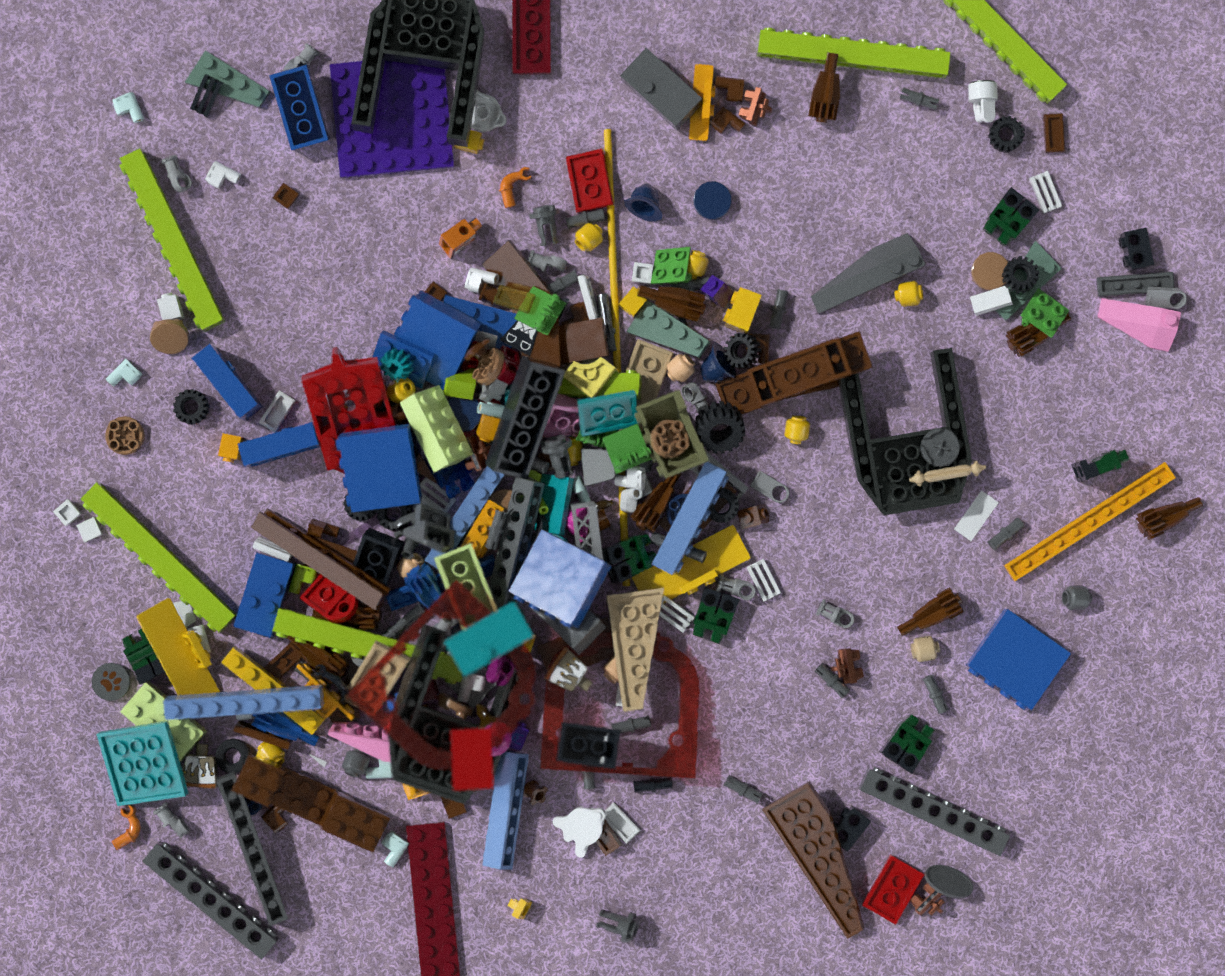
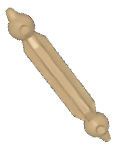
M974 461L971 466L949 467L928 471L925 474L917 471L909 481L921 486L924 481H941L968 476L971 473L979 476V473L986 469V465H980L978 461Z

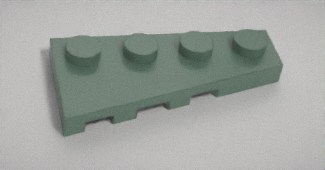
M206 50L185 81L186 84L199 87L204 75L208 74L223 82L219 95L258 108L262 106L270 93L269 90ZM208 80V82H207V84H206L204 90L207 89V87H208V85H209V83H210V80ZM214 83L211 92H214L217 86L216 83Z
M1034 241L1025 257H1028V262L1031 259L1034 261L1033 266L1037 264L1038 268L1036 270H1039V279L1034 287L1022 294V291L1016 294V290L1011 292V287H1008L1013 305L995 310L1005 321L1032 297L1038 288L1040 289L1062 269L1037 241ZM1016 269L1014 277L1019 281L1027 280L1026 272Z
M648 300L626 331L629 334L698 358L701 357L710 344V341Z

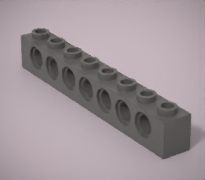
M515 477L511 498L508 503V514L504 522V532L499 541V548L489 585V590L497 610L510 602L516 604L517 600L513 598L514 594L509 592L528 556L545 483L528 478Z
M873 767L872 770L867 768L858 788L860 791L1001 857L1010 837L1009 834L1005 833L1007 829L997 824L994 828L988 825V820L980 816L975 819L971 817V812L963 808L958 811L953 808L954 804L943 800L941 803L935 800L937 796L927 791L924 795L918 792V787L910 783L908 786L901 784V779L893 775L888 778L883 775L884 771ZM884 780L887 783L886 789L878 790L877 784ZM903 789L904 796L897 799L895 797L896 790ZM916 797L922 799V803L918 807H914L912 804L913 799ZM937 805L939 807L938 814L931 815L930 808ZM953 813L956 814V821L948 823V816ZM968 822H973V830L967 832L965 825ZM986 830L991 831V837L988 840H984L982 836Z
M235 771L217 777L216 781L269 926L287 920L288 915L245 798L232 791L237 780Z
M160 841L156 843L142 862L262 960L278 941L277 933L270 927L265 928L257 916L249 915L244 905L241 903L236 904L232 901L233 897L228 892H221L217 888L216 882L210 878L208 880L202 876L203 872L195 866L192 868L187 864L188 860L183 855H176L172 851V846L167 842L162 843ZM164 857L170 858L172 862L170 867L164 865ZM179 869L186 872L185 879H181L178 876ZM193 882L201 884V891L194 890ZM208 894L215 895L216 903L208 901ZM224 906L231 909V915L227 916L223 913L222 909ZM238 919H244L246 921L245 928H241L238 926ZM253 931L260 932V940H255L253 938Z

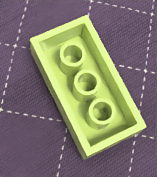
M440 385L415 393L400 402L434 472L457 464L473 455L470 445Z
M471 543L434 558L462 630L497 610Z
M150 681L145 682L120 712L136 726L168 721L179 761H183L207 733V730L193 718L165 720L163 701L168 696Z

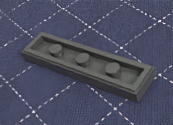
M1173 272L1096 278L1097 297L1147 293L1148 286L1175 288Z

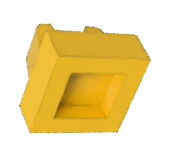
M511 898L508 906L514 910L512 913L513 917L524 919L533 902L527 898H520L519 901Z

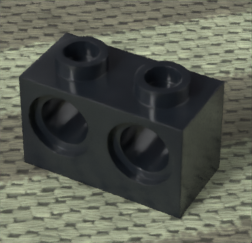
M1147 227L1120 234L1121 238L1118 239L1119 247L1124 251L1122 261L1124 267H1127L1128 272L1149 268L1154 265ZM1130 236L1137 239V245L1130 243ZM1134 255H1138L1141 258L1140 264L1134 262Z
M852 805L850 808L846 807L841 812L840 816L842 818L838 823L834 822L837 833L840 830L847 832L846 838L839 840L841 847L847 852L871 823L867 817ZM852 815H858L859 821L855 825L849 823V818Z

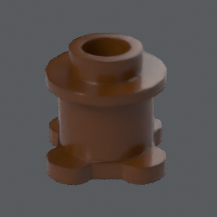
M485 282L478 300L482 301L483 299L490 302L493 306L494 303L499 302L502 293L499 292V287L496 289Z
M531 780L525 784L523 795L530 798L529 803L531 805L539 802L543 803L546 800L545 795L548 788L546 786L540 787L536 780Z

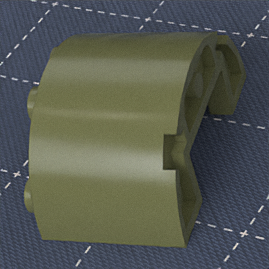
M680 390L636 407L637 413L634 414L638 425L642 424L645 432L642 436L645 444H650L652 449L650 456L653 463H658L656 468L660 478H669L709 461L690 420ZM679 420L683 423L688 433L689 447L677 458H664L658 455L651 445V432L661 421Z

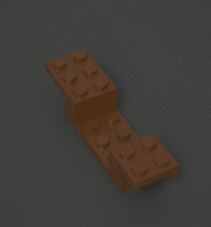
M861 331L844 337L833 338L748 369V372L737 375L735 378L731 377L715 383L721 401H724V404L730 402L732 406L735 405L743 415L833 380L838 381L871 369L873 365Z
M250 754L232 788L233 792L267 807L269 804H272L319 825L322 831L374 853L390 820L389 816L354 801L352 796L272 760L267 758L261 760Z

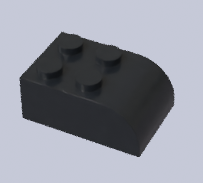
M369 527L362 536L353 565L388 587L405 542L399 539L396 540L392 536Z
M561 722L555 761L615 769L621 730Z

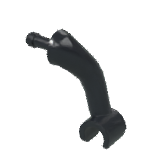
M317 665L314 670L319 672L314 674V678L321 679L324 677L333 682L338 688V693L342 695L341 702L345 703V697L350 693L348 687L337 675L326 671L324 665Z

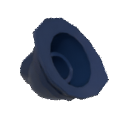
M645 183L636 187L632 192L631 198L624 200L625 207L636 217L651 222L662 220L658 192L650 184Z
M717 342L712 344L711 352L700 368L701 376L706 382L718 383L723 381V378H735L736 376L734 366H731L730 362L726 361L728 357L724 356V353H727L726 350H723L724 348Z

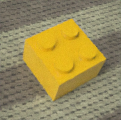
M742 287L738 291L734 290L730 300V304H733L731 309H727L723 319L726 322L725 327L747 334L762 295Z

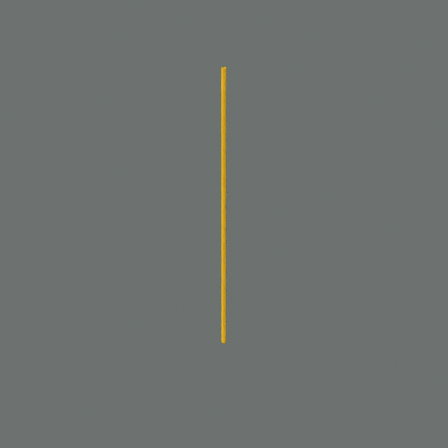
M604 129L605 160L614 201L611 129ZM612 205L607 207L611 317L613 328L616 331L614 337L617 348L616 351H613V366L616 367L618 373H621L615 206ZM625 471L618 473L619 475L626 476ZM618 486L620 537L623 540L628 538L627 513L620 509L621 492L626 487ZM630 578L623 581L622 585L630 586Z

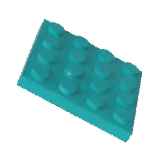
M168 721L100 731L96 734L117 806L184 797L189 794Z

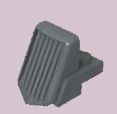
M424 504L416 505L415 525L405 528L403 531L404 536L415 543L426 545L438 552L448 553L449 549L454 548L455 531L450 529L451 514Z

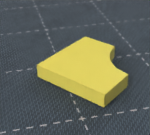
M602 357L590 364H580L573 361L564 373L563 378L590 398L598 395L617 369Z

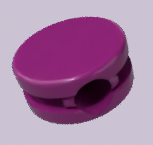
M508 651L490 661L486 670V680L490 683L496 682V685L501 687L505 686L515 669V654Z

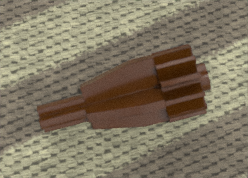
M827 52L825 69L819 72L812 90L808 116L815 117L816 122L827 123L828 120L836 121L840 100L839 74L835 73L838 54Z
M641 285L637 291L638 297L655 301V306L673 316L698 322L700 314L703 315L705 312L706 304L703 303L705 295L675 287H658V290Z
M1069 312L1067 313L1066 317L1064 318L1060 326L1071 320ZM1029 324L1026 327L1019 325L1006 332V337L1009 339L1007 340L1008 347L1018 357L1033 351L1034 347L1041 345L1050 338L1033 324Z
M682 473L666 478L664 482L661 481L644 499L642 504H638L636 510L630 516L633 521L637 522L635 525L643 531L647 529L653 533L656 531L663 520L661 517L667 510L675 490L673 487Z
M1196 497L1185 503L1181 501L1155 509L1150 508L1137 514L1138 529L1144 534V538L1147 537L1148 540L1154 539L1189 516V512L1202 507L1203 503L1200 497Z
M950 587L936 594L937 597L917 610L912 615V619L897 627L900 634L904 636L918 627L921 630L939 624L948 618L951 620L964 613L960 605L963 601L959 594H954Z
M359 602L355 614L347 621L338 624L360 628L361 630H377L379 627L378 623L382 619V612L380 608L374 610L364 602ZM349 605L344 606L341 612H346L349 609ZM312 610L313 617L327 620L315 610Z
M288 635L287 639L300 649L298 653L313 670L317 665L322 664L325 666L326 671L337 675L339 678L342 679L345 676L349 662L340 654L335 653L326 646L325 649L313 646L314 642L306 641V643L297 642L295 637ZM322 677V678H323L325 681H327L330 685H331V684H334V683L331 682L330 680H328V679Z

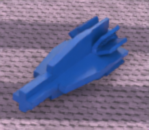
M425 563L422 566L417 565L409 573H406L407 577L404 578L406 585L433 614L437 613L440 618L443 612H449L436 575L429 565Z
M284 712L252 714L255 717L252 726L264 732L267 730L276 736L294 741L298 738L312 746H315L319 739V736L311 735Z

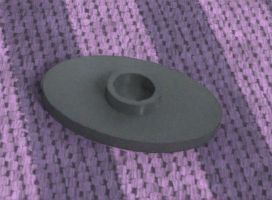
M932 865L925 872L927 883L934 890L945 896L963 899L969 897L973 892L974 888L971 880L955 868L946 865Z

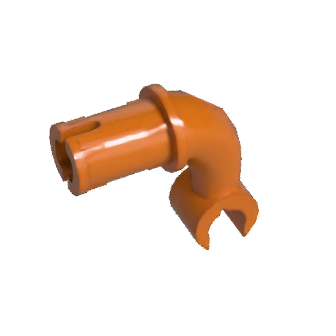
M523 167L520 171L509 173L502 179L499 192H501L505 208L516 206L512 192L513 183L518 180H529L531 176L525 177L522 175L523 171H527L530 168Z
M131 804L128 805L130 808L129 813H126L125 809L121 808V815L128 818L130 826L129 829H126L125 833L112 840L116 850L131 842H136V838L141 830L139 819L135 814L136 808Z

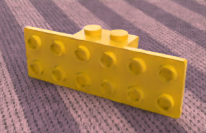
M731 525L692 545L699 550L707 552L703 563L684 556L681 561L684 564L679 573L675 572L674 575H671L656 566H652L633 576L632 579L638 591L664 588L663 594L672 600L686 592L690 595L698 591V586L703 583L705 586L712 584L716 581L715 577L749 560L750 555L735 526Z
M166 598L136 615L177 695L220 692L207 668L212 665L210 662L211 656L201 645L200 635L194 630L187 631L170 598Z

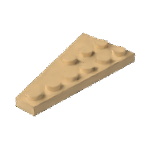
M664 588L606 596L623 712L643 709Z

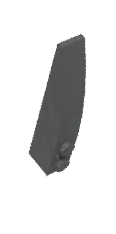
M908 233L872 248L814 293L811 299L818 314L917 271L923 268L925 263L918 247Z

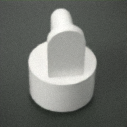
M993 80L971 82L968 85L969 102L973 103L975 120L986 123L994 121L995 101L998 100L997 83Z

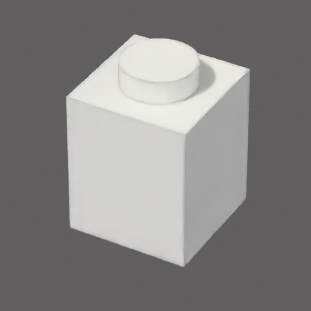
M166 293L161 295L162 298L157 299L162 320L185 319L179 296L173 295V293Z

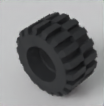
M719 401V403L711 402L712 405H705L704 410L700 409L699 415H696L695 428L697 436L707 451L712 450L715 454L717 452L725 454V451L731 452L733 451L732 448H738L739 443H742L744 440L743 436H745L746 432L742 414L730 402L724 404V401ZM719 424L729 425L721 431L712 430L713 427Z

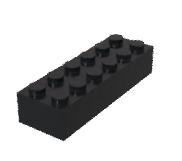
M522 355L485 462L492 471L525 479L528 478L565 370L557 364Z

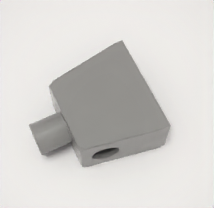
M581 449L585 486L615 479V470L606 450Z

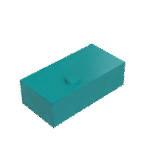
M510 602L443 642L462 675L466 676L532 638L533 634L516 604Z

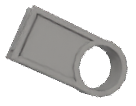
M1148 286L1145 304L1159 308L1179 309L1185 305L1187 297L1180 288ZM1181 293L1182 299L1178 303H1170V297L1173 294Z
M762 471L758 472L750 487L776 503L786 501L789 496V490L785 485ZM777 486H781L786 490V497L781 501L775 500L772 495L773 489Z

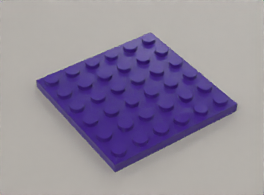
M385 60L373 133L354 131L351 124L362 61L329 64L340 178L454 167L452 145L448 144L447 140L450 117L445 69Z

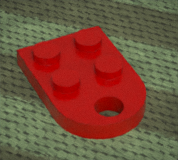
M321 574L300 596V599L332 623H342L350 619L355 614L359 603L358 598ZM349 605V609L346 612H341L344 606Z

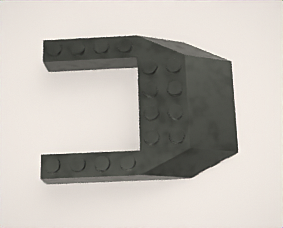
M382 0L370 13L351 122L354 131L373 133L386 60L458 71L447 140L449 145L468 147L485 32L475 0Z
M952 348L930 352L943 425L941 428L953 432L960 444L956 460L943 467L927 463L922 457L920 450L923 437L934 429L870 440L859 373L838 380L847 436L857 480L883 516L955 504L961 501L967 476L935 482L924 481L921 486L909 481L917 471L925 474L932 470L961 465L971 466L972 464Z
M423 624L396 697L388 734L392 780L464 804L478 789L453 790L451 730L478 729L479 725L421 705L441 652L443 641H445L447 635L446 631ZM517 656L515 669L509 682L503 687H498L490 709L491 716L502 719L510 729L535 664ZM501 755L492 756L493 774L496 771Z

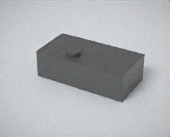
M647 48L620 75L622 82L676 131L703 104L702 98Z
M540 609L539 612L534 610L579 655L606 628L589 609L579 628L573 625L571 628H568L560 623L562 619L558 617L555 620L544 615L546 611Z

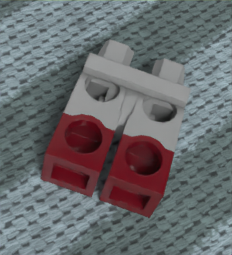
M504 345L501 346L499 350L504 354L502 369L498 377L490 385L484 386L478 383V386L482 389L479 394L480 400L490 402L493 398L498 401L501 399L502 394L506 391V387L514 380L520 364L518 352Z

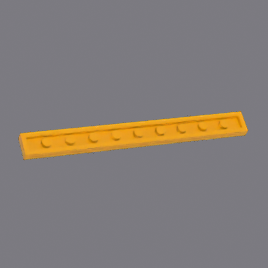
M1166 462L1161 463L1003 566L1013 581L1020 579L1176 477Z

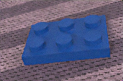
M383 330L380 333L372 357H378L381 366V358L387 351H392L395 348L398 351L404 349V354H410L408 359L413 361V371L409 374L408 378L412 380L416 387L422 389L435 354Z

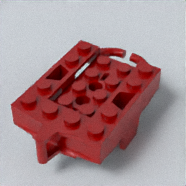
M334 347L331 356L332 363L302 375V385L327 471L334 469L345 474L344 470L340 468L339 459L342 458L341 451H338L336 447V440L341 433L397 425L392 415L391 406L393 404L388 397V386L385 384L378 357L345 360L340 349ZM383 399L387 411H378L375 404ZM352 400L355 402V405L347 406L345 402ZM321 416H328L330 423L323 427ZM353 418H357L360 420V422L358 424H352L350 420Z

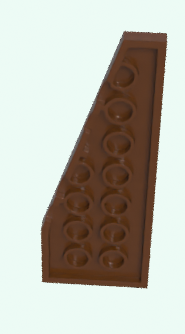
M808 781L768 804L762 811L848 939L863 931L865 928L831 812L811 782Z

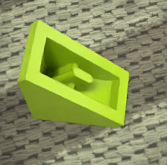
M476 368L447 377L443 391L444 395L473 400L476 380L472 378V375Z

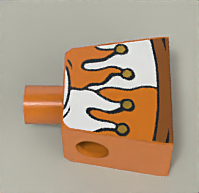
M474 218L469 223L463 219L440 236L439 245L451 259L475 239L476 231L482 225L477 218Z

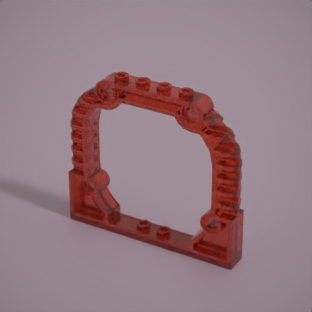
M457 579L346 694L416 761L434 769H451L452 751L439 750L431 746L396 714L398 704L393 697L387 696L386 677L380 671L396 654L400 657L407 649L405 645L410 640L414 642L421 635L419 630L434 614L439 619H459L460 624L465 629L471 626L467 625L464 621L466 615H474V623L491 614V611ZM524 643L505 653L515 666L518 682L509 692V706L488 727L491 728L492 749L494 747L497 749L505 741L503 737L507 733L512 734L518 727L516 723L521 718L524 720L532 712L530 708L535 703V695L532 692L535 683V665L532 655ZM524 693H527L530 697L527 704H521L519 700L520 696ZM385 701L393 703V709L389 712L382 709V704Z
M602 631L592 641L591 646L587 647L580 655L570 645H566L565 648L576 658L593 656L601 648L614 649L612 632ZM656 632L652 658L656 661L668 662L672 665L678 676L679 702L677 729L668 735L667 744L669 748L656 760L655 768L633 767V763L622 762V766L608 769L555 761L558 745L556 731L560 728L561 722H563L565 689L546 680L540 769L695 778L700 683L698 673L691 660L674 647V643L669 637L660 636V632ZM661 641H665L668 644L666 652L659 649L658 645ZM563 648L553 657L552 661L549 664L547 672L549 671V669L551 668V666L553 665V663L555 662ZM675 735H680L682 738V743L679 746H675L672 742Z

